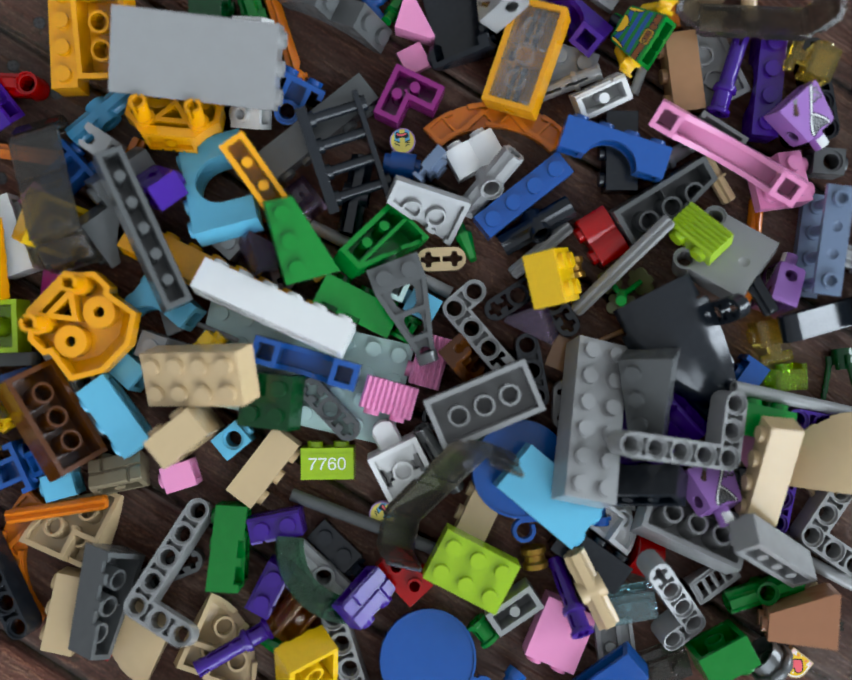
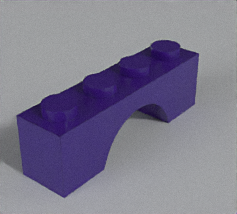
M540 0L568 7L571 18L567 31L568 41L588 58L602 45L614 29L582 0Z
M762 28L751 38L748 64L753 69V89L748 107L743 115L741 133L749 138L747 142L766 144L778 137V133L764 119V116L782 101L788 30Z

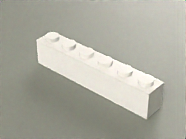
M204 258L190 284L195 294L342 360L356 332L355 324L352 323L353 320L350 317L338 313L336 316L327 312L328 309L317 302H313V304L303 301L302 296L295 292L289 291L287 294L278 290L279 287L270 281L264 280L262 283L254 279V276L243 269H239V271L229 268L230 265L221 259L215 258L213 261L209 258Z

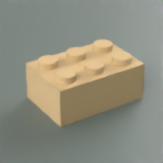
M181 406L169 416L170 422L167 421L163 425L159 424L149 431L147 435L150 438L142 444L159 465L166 469L190 456L221 431L225 424L211 407L185 406L183 408Z

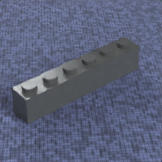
M357 73L311 111L316 113L353 101L351 92L357 89L359 96L363 94L368 105V111H365L366 118H369L374 114L373 111L379 101V97L361 74ZM356 111L318 123L317 127L312 128L315 138L321 137L323 140L354 130L358 126L359 117ZM298 121L257 152L278 183L290 181L296 175L295 171L302 165L306 167L312 163Z
M122 145L95 153L93 156L95 170L162 313H167L188 304L193 300Z

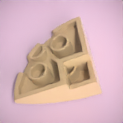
M843 412L830 415V418L818 424H811L804 429L805 434L789 486L852 495V412Z
M92 492V493L83 494V495L70 496V497H67V498H63V499H61V500H59V501L70 500V499H77V498H84V497H90V496H97V495ZM117 493L108 494L109 507L104 510L33 520L22 534L19 542L81 568L85 542L112 544L118 527L124 496Z
M210 592L193 621L199 628V638L191 646L180 647L174 661L175 667L198 675L193 661L202 658L209 652L239 636L240 630L250 628L248 623L244 621L238 610L230 602ZM189 631L183 642H185L188 639ZM255 649L252 652H247L246 650L201 678L204 680H255L258 664L255 658Z
M141 598L135 604V609L138 613L144 608V601ZM163 612L157 617V623L160 627L165 625L167 619ZM125 614L112 656L120 669L132 680H150L168 642Z

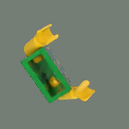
M659 0L642 4L640 7L630 6L624 16L614 13L610 17L608 23L615 30L611 36V41L616 45L614 53L619 63V70L627 77H632L631 73L636 67H643L647 71L650 69L677 26L665 14L673 16L674 12L671 9L676 3L678 4L679 0Z

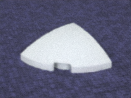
M606 507V514L612 517V520L609 521V526L598 527L591 525L589 528L622 554L628 556L636 539V534L629 532L633 522L632 511H635L636 507Z

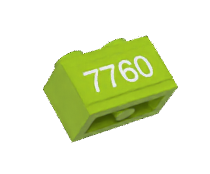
M320 440L307 441V445L300 448L301 480L354 479L356 476V446L349 445V441L344 440L333 441L334 445H323V441Z

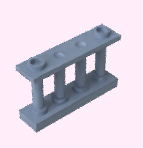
M828 183L826 184L825 195L814 193L813 201L799 207L793 253L798 256L796 266L804 269L806 272L800 298L817 299L818 294L841 297L852 219V186Z

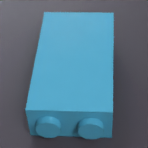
M525 443L494 481L493 485L559 541L573 549L574 546H578L583 542L588 528L591 525H595L601 519L604 508L600 509L551 499L554 463L532 444Z

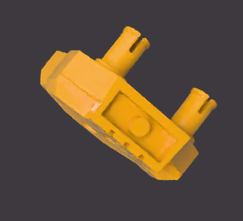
M137 93L130 95L128 98L125 115L130 125H133L140 132L146 144L152 150L164 149L165 151L175 150V152L185 151L186 153L198 154V146L216 133H223L226 121L224 110L226 105L201 103L198 99H195L194 102L193 98L187 101L167 98L158 99L159 97L138 95Z
M63 271L26 309V314L22 315L24 318L19 319V327L24 332H28L27 340L42 355H51L68 380L75 381L108 373L136 345L142 313L117 295L118 288L103 273L96 271ZM100 307L104 309L102 317H99L97 314ZM69 309L71 310V315L65 314ZM72 336L76 340L74 346H71L69 343V339Z

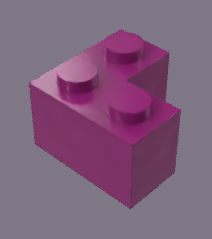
M396 64L373 111L376 120L396 130L400 128L409 107L433 118L444 97L445 87L404 66Z

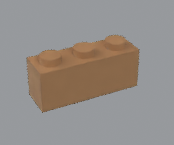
M696 29L672 32L657 56L661 64L659 82L660 85L664 86L665 94L662 100L665 98L691 114L698 115L706 109Z

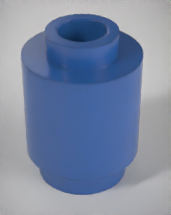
M397 151L385 153L383 171L384 174L389 173L392 178L399 175L414 180L412 174L414 171L420 172L421 160H417V154Z

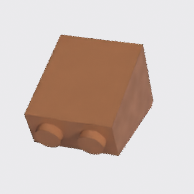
M821 583L805 588V591L780 598L774 605L767 606L762 604V609H757V625H760V631L764 633L768 642L838 651L841 594L831 583Z

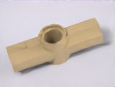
M575 547L567 551L563 555L564 562L570 574H572L575 581L574 585L584 605H587L599 631L614 627L620 621L618 614L607 595L609 592L598 571H595L584 547Z

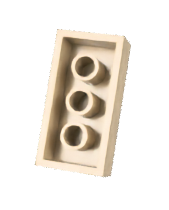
M253 343L158 345L139 353L148 406L244 407L260 397Z

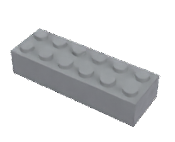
M579 335L566 343L551 499L600 509L616 506L620 455L614 454L608 449L607 438L612 431L622 430L624 400L618 360L628 349L624 345Z

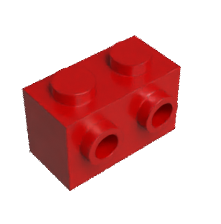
M397 542L375 563V566L379 567L386 575V578L396 587L395 592L409 607H412L433 587V583L423 578L422 569L425 564L422 563L420 565L414 559V552L407 545L402 546Z

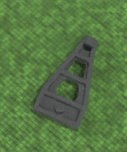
M414 252L366 270L375 297L416 354L419 366L438 360L439 356L436 348H434L427 279L418 253ZM410 284L415 288L416 303L414 307L408 310H401L391 298V293L396 288ZM414 313L421 314L424 326L423 332L417 335H412L404 322L406 316ZM422 347L429 348V350L420 353Z

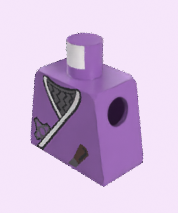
M816 80L798 86L764 116V119L792 147L809 142L814 151H819L829 144V140L822 130L833 121L834 116Z
M782 253L780 261L768 267L762 276L763 283L778 306V311L771 315V317L786 313L798 306L806 272L804 269L796 266L798 256L794 253ZM753 299L751 308L761 312Z
M694 467L685 470L688 475L686 499L696 515L704 517L714 514L720 528L729 526V522L735 520L730 509L742 501L734 471Z

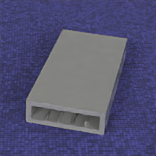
M111 4L108 91L125 94L137 93L138 95L143 94L144 96L184 101L193 98L194 102L195 99H198L201 103L278 112V106L283 104L284 93L283 89H280V79L284 78L286 63L282 60L283 49L287 48L288 33L284 32V26L278 23Z

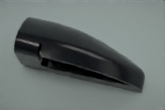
M689 273L613 311L623 332L627 333V335L622 337V340L628 349L681 348L674 393L709 407L711 396L714 392L730 390V384L733 380H736L724 333L708 296L705 295L697 299L700 293Z

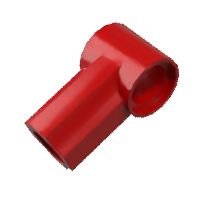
M23 71L19 74L0 73V83L12 98H27L40 102L49 96V84L32 72ZM35 83L34 88L30 90L31 85Z

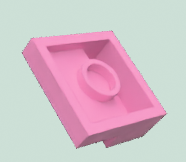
M801 150L779 152L772 157H768L805 178L809 183L792 208L801 207L813 201L815 186L812 182L808 181L806 171L809 164L807 158L802 157ZM747 180L755 213L791 208Z

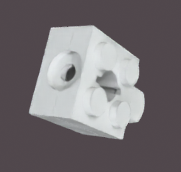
M384 418L374 424L372 436L378 448L367 454V461L391 507L439 484L437 475L413 431L401 437L392 420Z

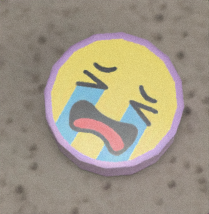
M405 128L395 130L390 136L391 149L397 152H413L416 144L414 134Z
M387 500L376 501L370 508L369 517L390 525L395 518L394 506L391 507Z

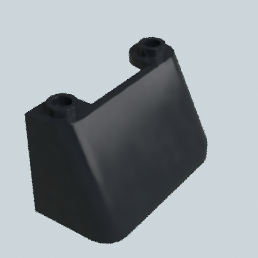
M423 0L429 25L435 35V43L430 46L429 53L427 54L428 62L434 70L443 71L496 56L503 36V29L499 33H495L479 22L477 0Z

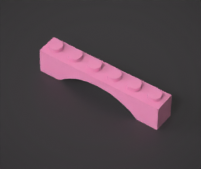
M665 98L648 124L671 139L704 154L732 170L791 208L809 185L805 178Z

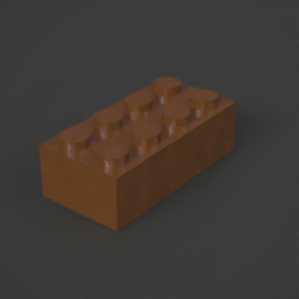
M53 358L0 383V401L50 483L108 451Z

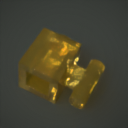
M799 36L795 37L782 69L791 72L795 64H799L800 66L795 75L796 79L805 83L816 80L819 87L831 81L843 50L836 48L832 42L817 40L805 51L802 49L805 39Z
M776 317L747 323L748 330L746 331V336L749 344L752 345L753 349H767V355L758 357L760 363L766 366L793 359L791 349L781 351L780 345L785 343H782Z

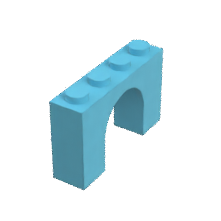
M239 128L207 138L198 146V154L183 151L179 152V155L176 156L178 168L186 181L184 186L188 191L187 199L183 201L185 211L191 220L190 223H187L188 231L191 238H196L202 247L264 231L260 207L253 194L225 202H211L204 199V191L208 182L218 173L233 169L218 147L239 133Z
M144 275L136 289L124 299L142 313L141 317L151 311H161ZM192 300L184 306L164 313V315L179 328L191 332L207 311L196 301ZM133 347L109 373L127 390L141 393L145 388L140 357L133 355L135 352Z

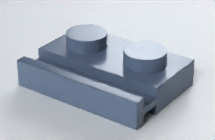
M438 144L420 164L421 171L419 173L413 172L414 181L425 184L427 180L431 183L434 178L440 179L448 169L446 167L447 151Z

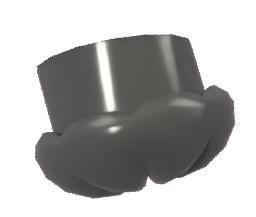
M765 636L755 640L752 643V647L762 665L756 667L751 673L754 680H785L793 669V654L790 648L783 643L768 642Z

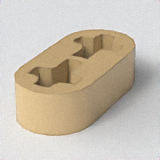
M459 247L425 248L418 254L420 261L421 258H425L426 253H431L432 258H440V262H432L431 267H426V264L421 262L424 272L457 271L463 268L466 263V255ZM452 252H456V255L461 257L462 261H458L457 266H452L450 261L443 262V257H451Z

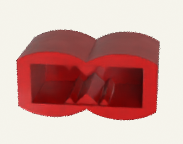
M603 205L573 224L575 227L573 234L580 244L584 242L589 250L586 252L587 257L594 266L598 264L602 268L629 249L626 240L616 228L614 221Z

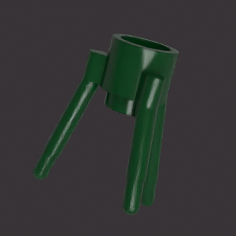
M852 348L831 349V356L825 357L826 367L820 399L826 400L832 365H835V370L847 369L852 385Z

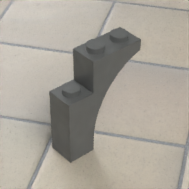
M278 0L285 8L327 23L378 54L382 53L393 32L365 2L357 0Z
M135 146L125 153L135 176L152 165H156L145 148ZM95 173L86 179L84 183L89 188L86 190V193L97 205L74 220L73 223L78 228L75 233L84 244L89 243L94 250L91 252V255L100 265L105 264L113 269L121 263L117 246L120 221L98 174Z

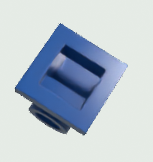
M740 354L737 359L741 362L735 364L734 369L736 381L760 386L770 369L749 354Z

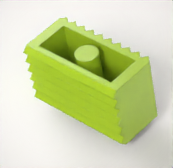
M690 202L673 218L675 226L668 232L670 239L676 245L685 246L696 261L705 262L708 266L732 244L734 237L731 231L693 202Z

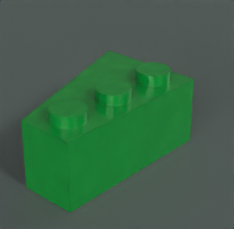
M288 195L262 202L282 279L286 285L340 271L292 196Z
M387 204L339 249L333 260L337 267L351 280L366 273V270L393 261L419 249L430 237L413 220Z
M338 273L337 277L327 274L313 302L322 304L336 314H344L358 325L388 339L395 324L378 299L374 297L373 290L364 285L360 289L351 285L352 279L350 280Z
M221 500L212 509L211 523H213V531L209 544L210 556L205 592L238 594L248 580L250 538L246 519L252 514V508L250 509L241 501Z

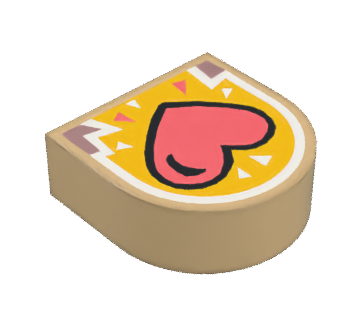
M790 644L788 647L793 654V669L788 676L800 678L807 673L814 663Z

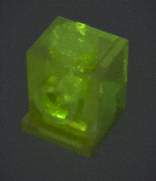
M807 363L775 364V369H770L763 382L766 387L781 391L808 390Z

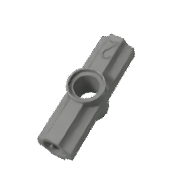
M509 144L504 145L488 165L482 166L477 170L475 174L476 180L463 195V197L469 198L471 201V206L465 217L469 219L474 218L490 200H494L502 195L504 191L503 184L524 161L523 156L516 148Z
M304 538L288 554V558L312 579L314 586L324 590L334 600L352 583L328 558H325ZM320 570H327L331 575L321 577L318 572Z

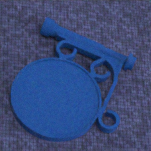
M520 420L483 436L474 450L471 461L472 482L480 499L496 513L516 519L511 525V534L521 543L530 542L534 538L536 527L533 523H529V534L525 537H519L517 535L518 526L522 523L537 521L496 488L493 483L525 443L532 444L553 463L555 462L557 436L547 427L528 420ZM606 508L602 510L603 515L601 519L593 526H609V521L612 520V517L606 514Z
M422 608L408 612L391 625L381 643L379 669L382 680H491L485 675L474 676L476 649L473 639L463 623L445 611ZM511 664L504 672L503 680H526V677Z

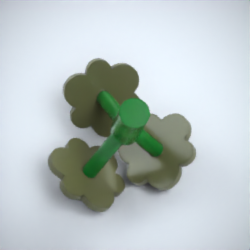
M638 267L636 270L629 272V287L626 290L620 289L623 283L620 278L606 292V294H609L614 290L616 293L610 294L608 297L609 303L606 305V310L609 314H614L613 311L636 300L634 296H629L632 291L636 290L639 295H643L654 290L652 284L654 279L647 273L646 269ZM605 272L599 273L597 279L601 277Z

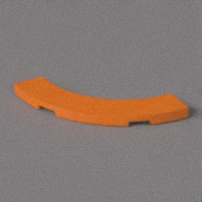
M484 102L470 103L445 112L423 128V131L429 138L442 148L457 137L483 127L484 130L489 128L507 130L526 136L543 147L549 154L556 149L562 127L544 114L539 113L537 120L532 121L487 108Z
M32 490L25 494L22 493L12 508L44 504L46 502L35 490ZM32 521L13 524L6 523L2 533L36 602L43 621L47 617L45 608L38 600L28 574V545L19 542L22 534Z

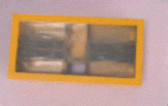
M529 0L528 7L505 27L481 96L487 108L532 121L537 120L571 22L568 7L540 0Z

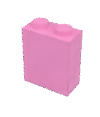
M545 589L541 599L545 608L537 612L532 620L522 645L524 654L533 663L541 664L543 662L551 665L550 668L560 674L567 672L574 675L590 635L580 639L571 638L570 633L572 630L568 619L562 614L564 606L560 595ZM585 605L586 610L584 612L589 625L594 627L595 621Z

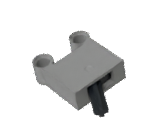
M717 205L708 207L705 212L734 234L732 244L709 266L705 262L696 261L690 255L689 249L685 247L678 248L674 252L671 270L676 277H682L689 273L694 283L719 298L738 293L746 296L749 291L763 316L773 315L778 311V306L760 278V274L776 253L780 243L729 216L724 208ZM685 259L688 260L691 264L688 266H682L678 263V261Z

